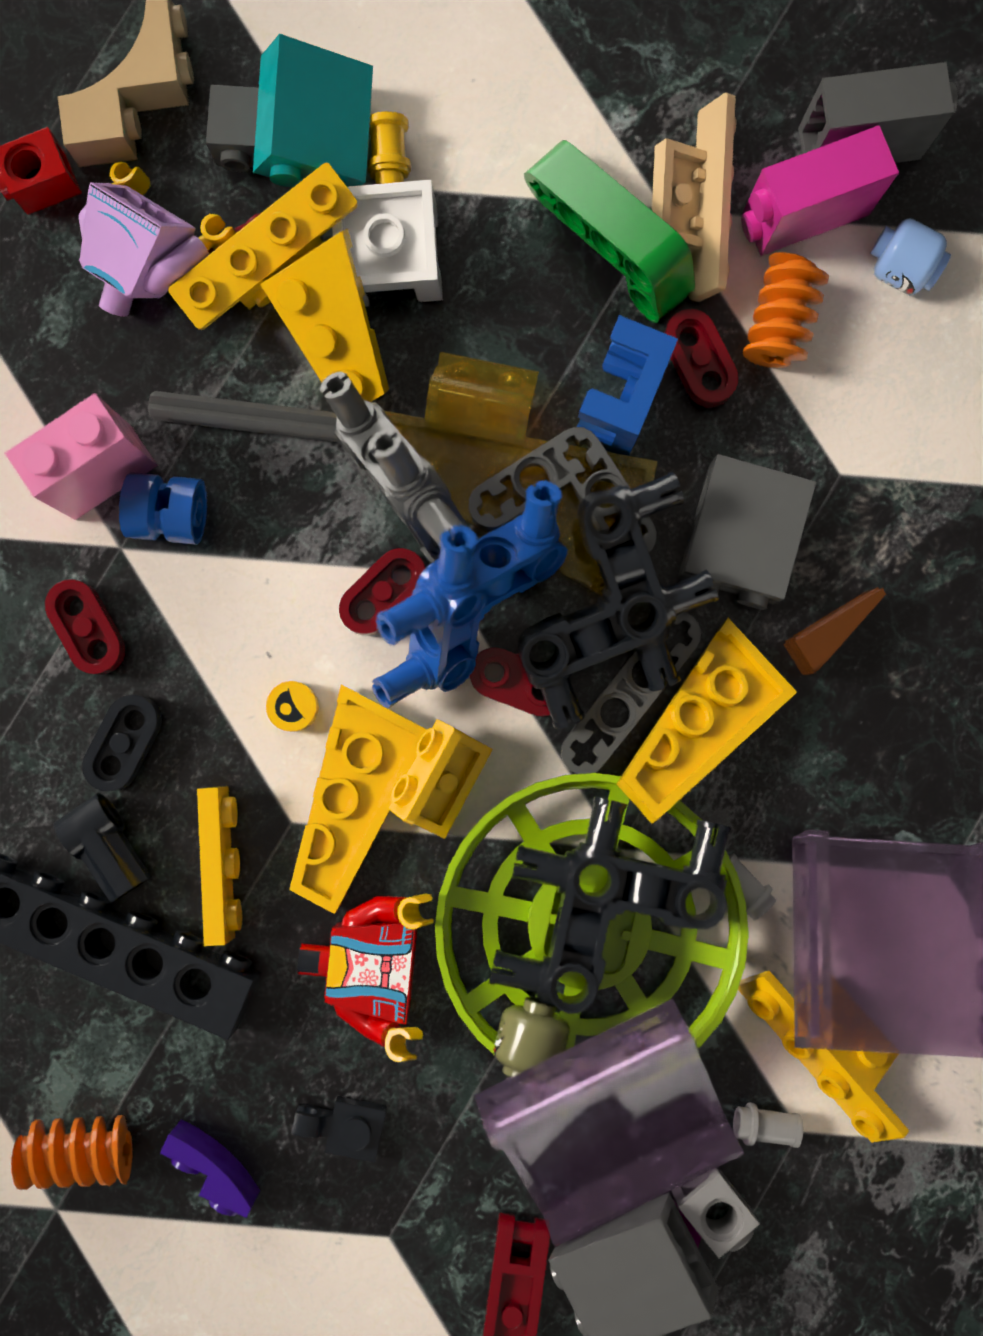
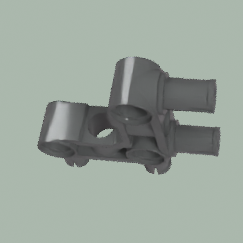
M335 372L327 376L320 385V391L337 416L334 435L360 469H363L378 486L390 506L411 531L421 547L420 551L427 562L432 564L440 556L441 534L445 530L450 533L451 527L454 526L468 527L452 501L449 489L425 458H421L395 428L382 408L376 402L372 403L363 400L347 374ZM502 601L492 606L490 610H493L494 608L499 606L502 603Z

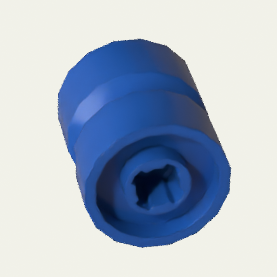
M134 472L126 475L119 501V522L124 537L155 541L161 534H164L168 542L193 545L200 543L207 516V492L202 479L173 476L167 483H164L159 475Z

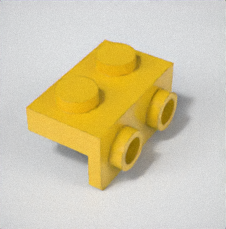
M436 719L433 727L427 729L419 739L416 747L417 756L408 773L402 775L396 782L391 794L392 803L388 809L401 820L411 825L415 824L445 839L493 749Z

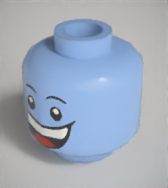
M912 218L904 219L895 230L886 226L870 252L871 255L878 258L874 266L875 277L907 295H914L922 288L928 291L931 290L951 257V254L945 251L947 247L945 236Z

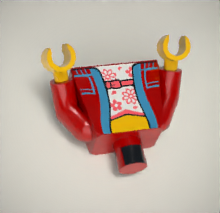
M427 893L408 898L376 896L346 912L342 922L336 923L332 928L330 946L302 943L299 951L298 974L327 977L325 1002L333 1005L337 1016L361 1035L383 1046L389 1058L397 1062L416 1060L417 1055L411 1054L406 1048V1039L418 1040L423 1038V1032L419 1028H401L399 1024H407L410 1014L418 928L434 923V919H424L419 913V904L432 901V896Z

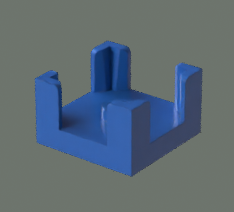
M619 315L610 337L612 342L602 369L609 374L627 380L620 399L595 389H590L579 411L578 418L580 420L576 427H583L592 431L606 451L628 459L678 339Z

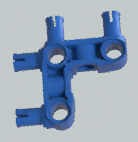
M548 481L536 482L535 487L533 485L528 487L523 515L518 516L477 539L471 529L461 525L451 527L450 533L445 530L440 536V556L438 560L430 564L422 572L417 580L412 596L377 615V628L388 644L394 646L410 635L409 653L406 661L372 681L373 693L385 708H390L421 688L433 690L439 687L443 692H448L463 684L476 666L475 659L479 649L477 634L479 622L484 618V614L489 612L492 606L517 592L522 593L538 582L547 580L562 566L567 557V548L559 541L560 531L556 523L558 504L562 497L558 486Z

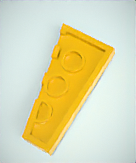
M727 618L721 624L617 782L618 787L653 824L790 700L797 691L738 627Z
M342 684L337 698L338 703L332 727H330L325 746L326 751L320 775L317 778L313 794L314 799L308 823L305 826L289 889L333 914L338 911L390 812L388 808L392 803V790L398 779L408 773L417 756L416 747L418 741L427 730Z

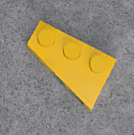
M347 228L260 285L320 381L323 382L327 376L335 372H344L350 378L363 400L372 402L384 395L389 390L375 331L370 328L363 301L365 292L361 277L357 276L350 250L353 245Z

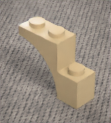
M146 0L143 24L138 38L118 67L105 78L86 89L58 96L63 143L79 167L136 160L135 140L142 138L137 112L189 105L186 85L194 84V77L188 52H182L180 38L188 37L185 14L181 4L174 5L172 0Z

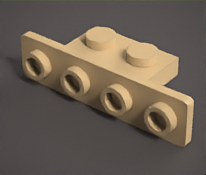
M726 92L699 111L696 147L667 138L655 146L652 211L675 229L691 250L695 290L689 295V300L696 302L703 301L724 291L730 271L728 246L729 231L732 224L730 204L731 183L734 177L732 161L736 118L735 95Z

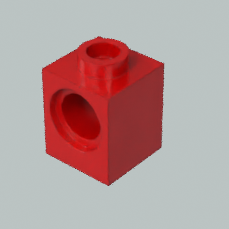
M49 127L0 146V191L7 201L14 199L27 215L82 193L65 150ZM40 168L36 176L26 179L30 171Z

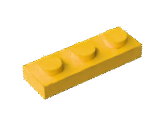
M228 786L197 789L204 946L226 945L235 938V931L241 930L242 927L240 899L233 898V879L239 878L240 857L238 849L231 848L230 828L237 825V802L235 797H229Z

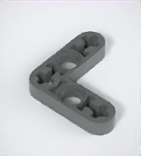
M573 427L560 433L477 486L469 498V514L472 522L478 528L485 531H494L518 516L523 515L526 503V490L521 486L519 477L526 468L531 466L542 468L547 473L549 482L558 486L561 491L570 486L580 503L584 497L590 494L591 488L596 483L609 482L615 487L618 485H627L629 487V485L594 433L583 427ZM571 441L578 447L584 444L589 447L585 460L591 470L598 463L604 468V470L593 473L584 484H581L577 479L585 474V469L579 460L575 458L568 462L565 458L569 450L568 443ZM510 480L514 494L524 503L516 507L512 497L500 506L501 517L494 519L490 513L481 516L478 513L483 507L481 498L489 495L492 500L499 499L507 494V488L502 483ZM596 507L592 514V522L597 530L609 528L605 520L616 516L615 507ZM647 516L641 519L642 524L639 527L645 533L643 538L650 553L656 543L657 531L652 520Z

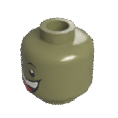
M526 997L524 1006L514 1005L504 1010L494 1046V1055L504 1065L502 1071L506 1075L525 1082L543 1083L545 1076L555 1075L560 1070L570 1027L562 1017L555 1014V1005L542 1003L540 999Z

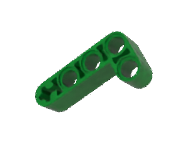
M562 140L524 173L526 184L536 199L626 277L631 300L648 320L654 323L659 322L695 290L693 258L691 250L682 236L567 140Z

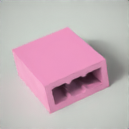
M97 394L88 397L5 452V455L34 498L74 520L122 489L126 475L130 472L146 474L158 466L132 426Z

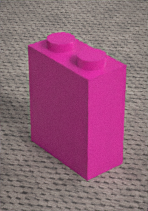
M880 125L762 169L741 215L743 232L750 243L755 242L760 256L871 214L899 174Z

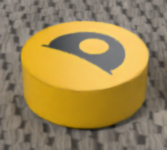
M296 681L280 683L272 689L266 701L268 718L277 728L284 731L297 732L308 728L315 721L319 710L318 699L314 691L307 685Z

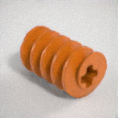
M774 252L769 256L768 264L770 268L764 273L763 283L765 287L760 290L758 295L760 306L753 313L755 325L748 332V340L751 344L744 347L743 356L756 365L768 368H785L791 365V361L802 362L807 360L808 352L796 346V343H807L813 339L814 333L801 325L817 322L819 314L815 310L808 308L807 305H818L823 302L824 294L812 288V286L828 284L829 275L803 256L787 252Z
M117 1115L112 1131H107L105 1118L97 1116L94 1119L91 1132L86 1131L84 1119L76 1117L70 1133H66L64 1120L55 1118L49 1134L45 1133L43 1121L35 1119L31 1123L28 1135H19L13 1146L11 1173L14 1185L18 1190H28L33 1184L36 1188L48 1189L54 1183L60 1188H69L76 1181L79 1186L90 1187L97 1180L100 1185L111 1186L116 1182L117 1178L121 1184L127 1185L132 1168L133 1154L132 1138L127 1128L125 1116Z

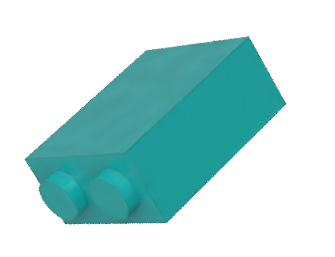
M279 33L261 55L253 173L270 177V181L276 185L295 187L323 163H329L347 187L361 186L366 183L373 66Z

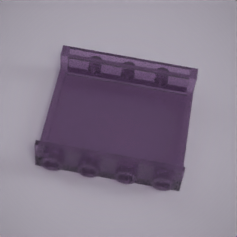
M806 830L792 837L795 1048L983 1058V842L969 846L830 837L829 831Z
M673 999L474 1095L488 1139L496 1151L503 1149L541 1211L555 1247L744 1154L727 1121L698 1055L700 1051Z

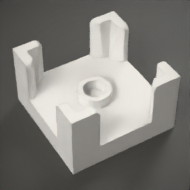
M420 180L347 187L356 198L358 206L333 226L332 230L333 236L347 228L349 230L353 245L350 250L357 276L361 277L365 296H363L364 305L369 306L366 292L415 289L417 299L420 302L443 300L442 280L437 257V204L432 181Z

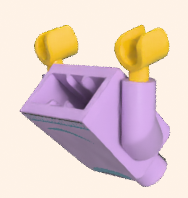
M116 162L110 169L112 184L90 182L87 204L79 213L82 236L79 261L83 269L105 282L99 303L100 308L113 315L125 317L129 315L133 298H161L173 283L209 255L208 250L210 248L216 250L235 235L236 232L233 227L224 228L226 224L219 215L209 214L201 222L200 229L202 235L196 237L194 235L195 227L143 196L149 189L150 180L140 167L132 169L126 162Z

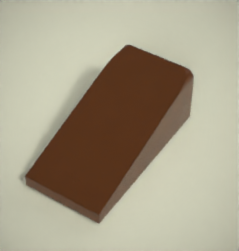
M876 587L860 594L785 640L786 643L783 645L804 676L816 673L886 595L884 589Z

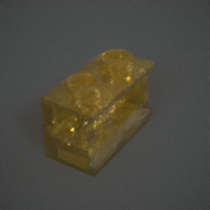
M440 352L438 366H436L433 376H431L429 381L424 425L523 446L539 372Z

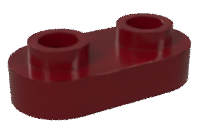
M697 309L679 311L670 319L664 332L678 339L670 359L689 397L695 403L708 408L720 406L729 400L737 387L738 371L713 321L707 314ZM684 333L692 334L696 339V344L693 346L684 345L680 341V335ZM707 376L713 377L718 383V388L715 390L706 389L702 384V378Z
M405 548L392 549L380 557L343 594L339 603V615L344 625L358 635L369 636L378 633L377 615L412 596L418 578L426 569L422 559L415 552ZM404 567L411 571V578L406 584L400 585L393 581V573L396 569ZM364 602H370L375 606L373 617L367 620L360 619L357 614L358 607Z
M73 579L63 580L55 584L46 596L45 611L73 664L81 671L95 675H105L116 670L124 659L125 644L96 590L86 583ZM80 598L83 601V610L78 615L73 616L70 612V604L73 600ZM104 641L107 645V653L103 658L97 659L93 653L94 646L98 642Z
M495 647L484 649L477 654L475 659L476 666L469 677L472 686L479 694L533 716L545 717L550 715L545 700H537L533 696V685L528 680L519 655ZM492 663H497L504 669V677L498 682L489 681L484 674L486 667Z

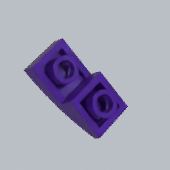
M181 1119L169 1133L160 1154L171 1158L172 1165L185 1173H203L207 1175L199 1196L209 1200V1204L214 1210L227 1216L239 1214L247 1218L260 1193V1189L244 1166L223 1145L204 1131Z

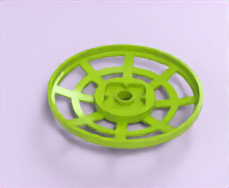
M600 773L562 775L536 782L508 796L487 812L465 836L448 866L438 897L435 921L437 959L444 986L458 1015L476 1039L493 1054L498 1032L488 1024L479 1011L504 993L513 1004L524 1006L525 998L531 996L521 989L489 984L490 978L467 993L460 978L453 953L451 928L453 907L483 913V944L489 966L492 970L496 949L501 950L498 938V916L528 922V933L532 949L522 955V957L542 961L544 956L548 957L561 893H558V887L543 884L536 893L533 902L503 895L506 886L512 878L514 864L523 863V861L516 860L518 846L501 864L488 892L458 887L463 870L479 843L496 824L507 816L524 840L520 845L532 849L555 853L550 845L551 842L572 835L587 834L590 819L569 820L541 830L526 804L539 797L564 790L587 788L610 790L605 821H607L611 800L626 803L627 806L629 803V798L617 785L621 776ZM678 801L667 812L695 837L697 819H702L685 804ZM626 807L619 834L620 840L626 841L642 850L656 864L683 869L684 865L689 866L692 850L673 860L653 839L632 827L623 825ZM726 850L720 873L725 875L724 880L727 881L724 892L729 924L727 948L697 941V929L681 928L680 936L652 929L650 915L625 910L622 915L616 914V918L609 920L602 953L606 965L598 990L615 985L629 1009L612 1016L589 1019L580 1018L581 1012L566 1013L561 1010L559 1013L555 1012L556 1015L562 1017L568 1023L570 1032L560 1070L555 1075L545 1076L544 1082L558 1087L601 1090L621 1088L647 1081L681 1063L700 1048L719 1026L737 994L746 965L749 938L746 901L738 873ZM600 865L586 867L579 877L580 887L587 892L601 890L607 882V871L605 867ZM690 892L685 900V908L688 914L696 915L695 904ZM651 950L675 956L673 965L665 979L646 998L632 973L640 966L647 951ZM694 961L723 969L718 985L705 1009L684 1033L673 1040L656 1012L663 1008L678 991L689 971L691 962ZM567 972L558 980L565 984L563 993L565 996L577 995L585 986V977L578 972ZM639 1024L656 1051L641 1060L616 1067L592 1069L571 1067L576 1035H609L630 1029Z

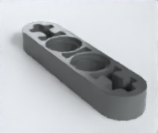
M686 612L677 615L676 622L672 623V627L683 623L687 627L684 636L689 640L686 646L678 643L670 650L671 657L675 659L674 665L677 672L691 656L701 640L699 623L692 615ZM636 650L586 711L585 718L578 722L564 739L561 745L560 756L563 764L569 771L575 774L596 773L602 768L664 690L650 691L649 688H642L633 681L632 669L635 663L640 661ZM659 669L663 683L666 687L668 685V681L664 680L661 669ZM612 698L623 701L629 710V717L626 723L618 728L607 726L602 721L600 715L603 703ZM591 719L599 731L612 736L614 739L608 746L603 739H599L591 751L597 757L595 762L590 764L583 761L577 766L571 761L575 756V752L570 747L575 740L583 744L591 737L594 732L585 729V725Z

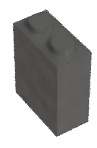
M947 62L822 78L798 127L802 154L880 125L895 163L921 160L957 108V87L954 82L949 80Z
M717 454L707 471L678 578L684 580L700 574L701 571L708 570L715 584L711 586L712 589H716L717 593H719V590L736 594L738 595V603L752 608L767 609L768 604L774 605L784 600L816 481Z
M670 1193L562 1233L549 1258L553 1280L557 1287L566 1293L575 1311L576 1324L583 1336H662L712 1318L719 1288Z

